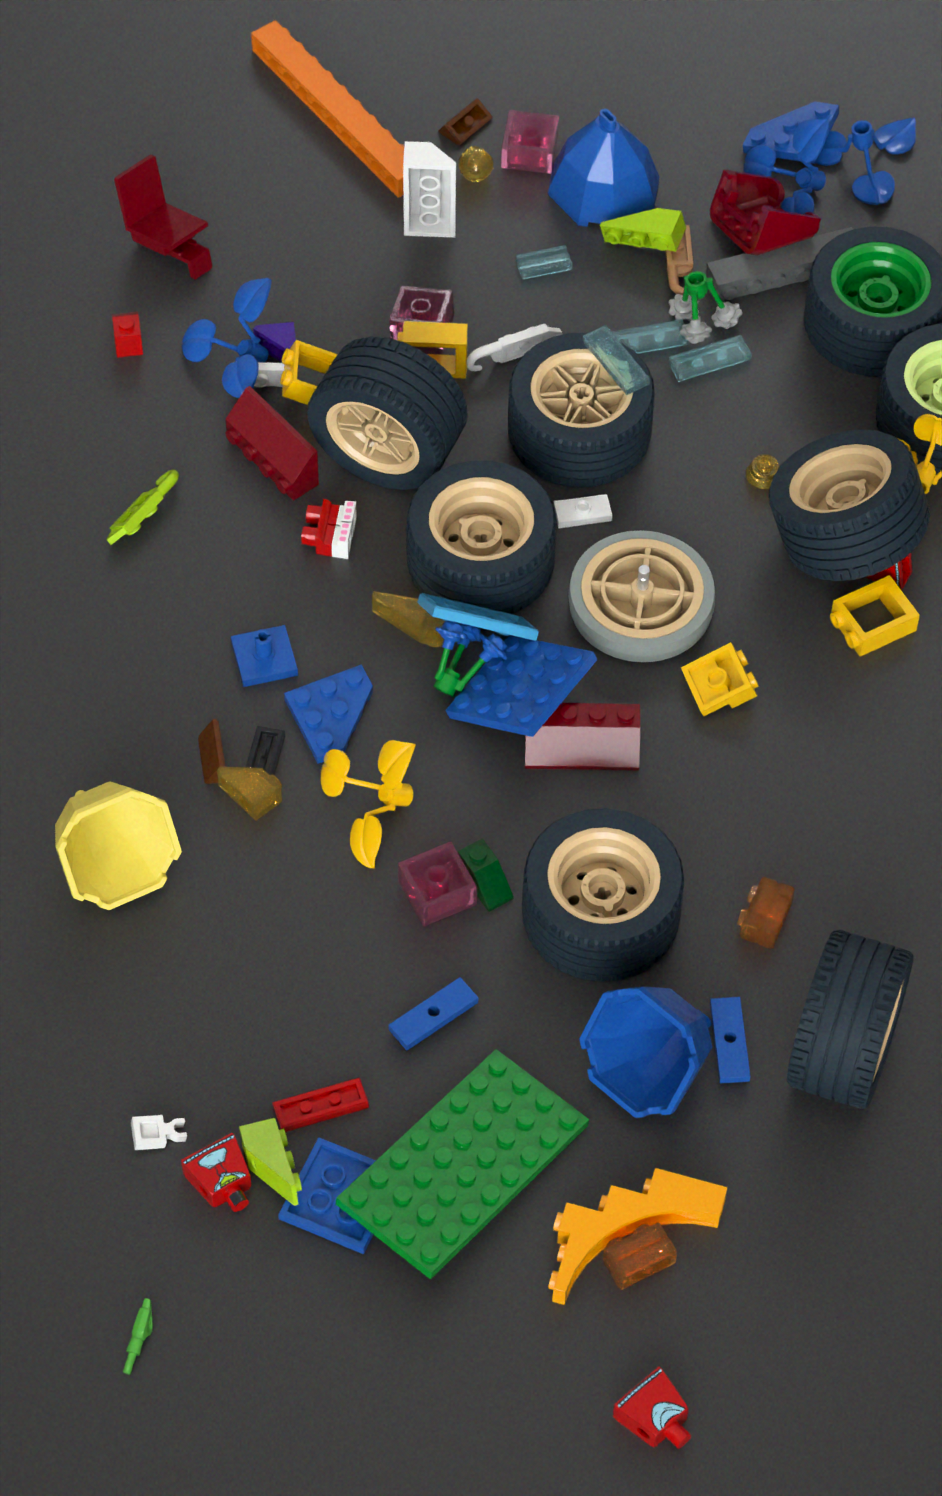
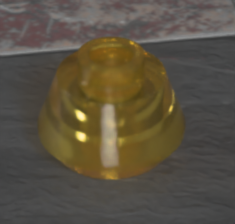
M758 455L747 466L746 478L756 488L769 489L780 465L771 455Z

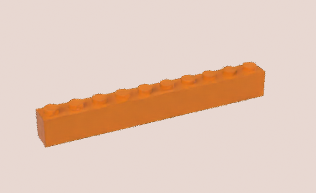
M274 20L251 32L252 51L398 198L404 195L403 161L405 146L399 144L393 138L391 132L388 129H384L378 123L376 117L373 114H369L363 108L361 102L357 99L355 100L348 93L346 87L340 85L334 79L332 73L325 70L319 64L317 58L311 56L305 50L302 43L297 42L290 35L287 28L282 27Z

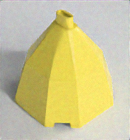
M110 781L88 791H77L74 797L69 798L55 824L56 850L71 895L74 899L80 901L85 899L97 903L99 907L111 910L163 887L167 880L165 873L173 859L178 860L182 852L168 805L164 800Z

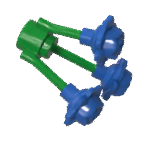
M445 621L442 626L435 629L444 639L442 645L444 650L438 671L434 676L436 682L433 687L452 697L455 691L462 692L465 684L485 662L488 663L492 657L507 659L504 652L507 645L495 634L489 637L484 636L480 632L481 628ZM482 640L484 650L479 655L480 659L459 680L461 675L454 670L464 648H467L470 642H481ZM457 642L459 646L449 668H445L450 650H453L454 644Z

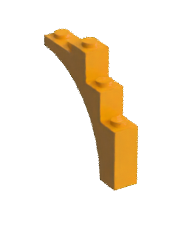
M655 1168L652 1179L646 1178L642 1193L611 1185L608 1196L602 1195L598 1211L566 1203L564 1213H557L553 1230L558 1231L557 1243L561 1244L557 1261L561 1262L559 1271L553 1270L548 1289L553 1290L552 1302L565 1305L574 1282L586 1265L604 1248L626 1235L644 1228L665 1224H698L718 1228L726 1199L727 1187Z

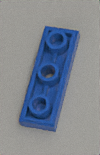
M459 977L390 1023L389 1031L407 1051L476 1005L479 998L463 979Z
M740 997L711 998L710 1011L719 1083L750 1082V1069Z

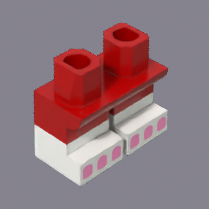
M323 499L322 506L308 505L306 523L318 524V527H303L301 534L302 544L316 546V554L348 559L357 519L356 501H345L344 505H333L329 500Z

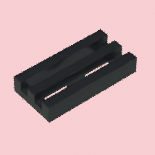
M257 726L245 767L244 778L250 779L253 776L259 781L265 778L267 782H273L285 739L284 730ZM266 734L267 737L258 769H253L262 735ZM277 736L268 771H265L273 737Z

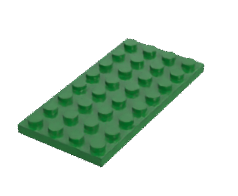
M495 1049L337 1196L335 1204L426 1277L431 1279L588 1127L589 1119Z

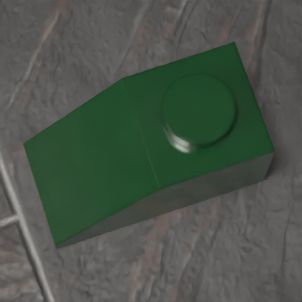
M483 838L458 851V871L488 912L514 898L498 858Z

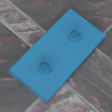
M425 593L420 594L417 603L432 617L441 618L443 621H453L492 630L504 636L513 635L534 641L537 640L539 631L522 616Z

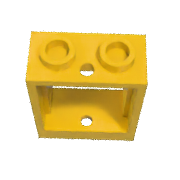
M404 321L403 332H398L397 341L414 347L456 348V355H427L443 366L453 378L466 379L468 324Z
M296 340L290 349L287 348L282 356V363L284 364V371L280 378V384L283 385L282 396L308 405L317 386L297 379L298 365L325 374L338 354Z
M889 575L833 600L830 619L834 627L839 628L844 634L848 646L852 649L854 648L861 657L915 632L920 615ZM880 598L895 620L865 633L850 612Z

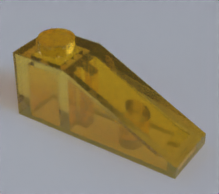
M373 591L372 612L416 641L431 647H442L444 639L435 629L442 626L445 621L441 618L432 617L417 603L418 599Z

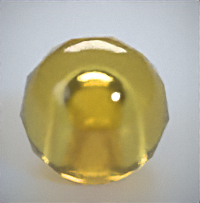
M473 146L467 148L461 154L459 170L465 179L471 182H480L491 174L493 158L480 147Z

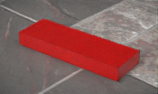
M360 1077L272 1102L279 1128L284 1129L285 1132L369 1108V1102Z

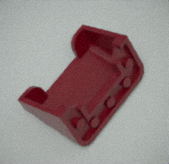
M723 169L710 207L711 220L745 253L750 255H761L812 238L818 232L821 218L813 212L798 214L784 211L780 204L784 200L785 190L776 178Z

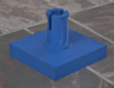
M285 625L231 636V644L243 687L298 676V668Z

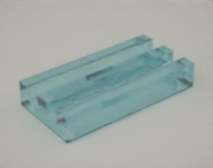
M566 245L516 254V263L522 279L572 270L573 264L569 253H567Z

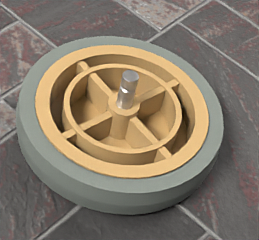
M640 530L611 535L598 541L585 551L572 572L568 598L574 624L591 645L610 656L622 660L654 662L677 656L700 640L707 630L714 612L715 587L708 565L692 547L677 538L663 533Z

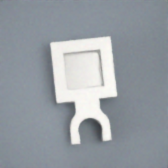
M163 1115L132 1117L131 1128L134 1149L165 1148L166 1139L174 1142H185L187 1132L177 1133L174 1130L177 1127H184L185 1118H178L170 1123H164Z

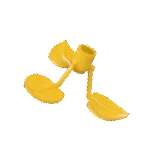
M924 414L918 417L913 428L915 435L919 439L930 441L924 461L917 464L916 452L911 451L908 443L899 439L912 453L925 494L929 492L931 485H936L942 477V470L936 475L935 466L930 463L935 444L942 446V418H937L931 414Z
M391 740L383 745L378 758V769L383 774L381 781L384 784L382 785L347 777L350 760L343 751L332 749L326 752L324 756V764L321 768V786L326 795L331 797L340 795L344 788V782L379 790L378 797L380 801L386 804V806L366 812L364 819H356L351 828L350 846L356 859L368 868H375V858L382 838L381 823L374 815L388 810L394 811L395 806L407 807L413 800L412 786L401 782L416 746L414 743Z

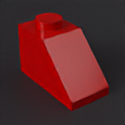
M138 312L112 314L117 358L143 355Z

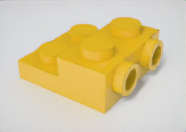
M731 642L681 667L703 716L728 704L733 709L757 697L754 690L759 687L752 671L747 673L744 668L749 663L743 651H736Z

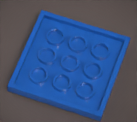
M510 635L504 640L507 645L504 651L507 659L492 657L470 680L462 692L455 697L454 701L445 711L450 719L533 737L597 661L593 651Z

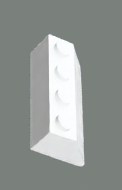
M405 141L403 161L404 236L455 237L456 162L431 142Z

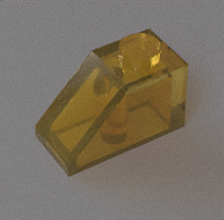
M220 767L217 769L218 785L255 821L282 802L281 782L275 775H269L263 768Z

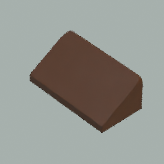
M476 98L438 131L441 135L459 146L492 119L493 116L480 100Z
M212 719L198 737L205 784L225 782L227 779L219 720Z

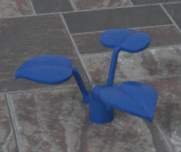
M915 118L889 123L880 127L875 133L871 123L865 120L857 121L852 125V134L848 135L847 142L841 133L830 131L815 163L824 166L839 163L842 159V153L848 152L853 142V145L858 150L864 151L868 175L860 176L854 181L852 186L853 194L859 201L867 204H884L892 198L895 191V182L893 177L886 171H879L873 174L869 148L874 141L880 150L885 148L890 154H902L909 151L916 141Z
M807 119L802 121L795 129L792 141L793 148L798 151L797 158L808 167L799 170L797 173L773 167L776 153L771 147L766 145L753 147L745 157L744 173L771 177L773 171L796 177V182L803 189L794 191L793 197H787L783 200L781 208L786 212L798 214L814 213V201L808 193H812V190L820 191L825 186L826 176L824 172L819 171L818 167L813 166L811 162L817 159L823 148L830 120Z
M269 278L256 279L244 283L238 289L234 298V311L240 314L238 319L251 339L242 340L237 347L220 339L213 338L216 332V325L210 320L201 319L189 326L182 340L183 354L192 362L204 360L211 351L212 343L238 352L239 357H236V362L228 364L222 376L224 389L238 399L245 388L248 386L254 388L258 376V362L265 363L268 358L267 348L259 344L260 339L254 335L246 321L253 322L261 314L271 288L272 280Z

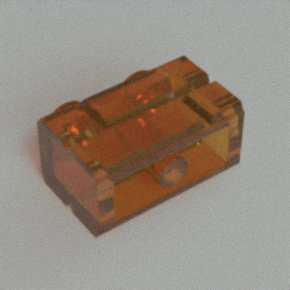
M766 877L761 878L758 886L752 885L747 902H750L748 910L744 908L741 910L737 925L741 926V938L753 943L757 942L759 945L770 949L773 948L793 902L795 889L792 886L777 883V881Z
M659 1222L651 1226L648 1223L643 1224L633 1231V1235L622 1239V1237L612 1239L607 1243L603 1251V1262L620 1290L675 1264L677 1257L676 1248L667 1237Z

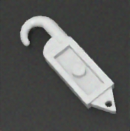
M542 324L514 334L505 335L499 338L497 342L475 349L468 356L466 366L470 371H480L482 366H475L474 363L479 358L488 355L491 356L493 361L500 363L520 358L538 343L563 333L560 328L547 327L546 324Z

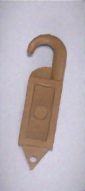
M686 225V230L677 251L665 250L669 286L675 294L683 295L684 288L679 285L678 277H684L693 271L689 225Z

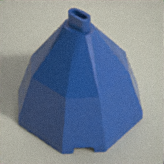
M602 109L600 116L567 138L553 163L548 195L577 225L587 227L589 222L600 224L604 221L654 209L660 177L648 148L624 124L616 120V117L608 109Z
M635 987L604 992L579 1038L581 1048L587 1049L591 1067L587 1069L589 1080L635 1118L645 1117L649 1114L661 1113V1115H669L674 1113L712 1049L708 1029L711 1026L710 1018L700 1010L695 1009L671 988Z

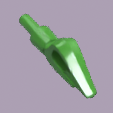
M148 1298L144 1299L133 1326L132 1337L126 1350L129 1354L123 1369L125 1374H131L136 1355L140 1356L143 1341L153 1330L151 1300Z

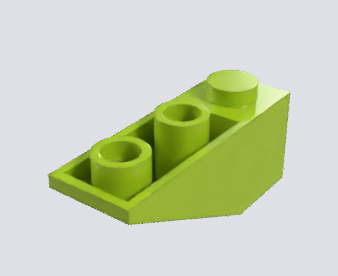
M655 208L601 222L600 228L605 242L611 244L654 248L661 251H677L686 230V225L681 211Z
M275 1118L239 1126L242 1148L249 1170L292 1205H299L297 1192L302 1191L298 1172L292 1174L291 1169H295L291 1150L285 1152L284 1147H288L285 1130L278 1129Z

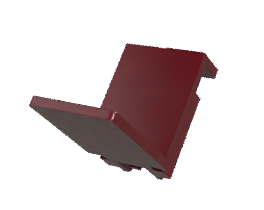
M150 154L114 178L126 231L131 232L134 242L164 256L170 255L187 263L190 277L193 279L199 278L212 269L213 265L209 248L198 244L196 240L192 239L197 233L208 227V222L166 203L154 155Z

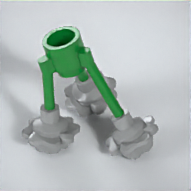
M694 271L684 276L683 295L676 294L674 299L669 300V314L675 315L676 320L690 321L689 324L682 325L680 334L694 344L703 342L712 332V328L707 326L705 322H701V318L698 316V299L703 298L708 289L718 304L716 312L711 317L715 327H724L725 329L733 327L738 323V318L743 313L738 303L723 302L713 285V279L710 277L706 278V275L700 271Z

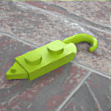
M169 470L159 477L156 481V485L159 486L148 492H143L110 527L111 532L106 539L110 545L123 535L128 534L130 536L136 533L141 528L140 523L158 510L157 505L164 499L163 496L178 481L179 473L177 470Z

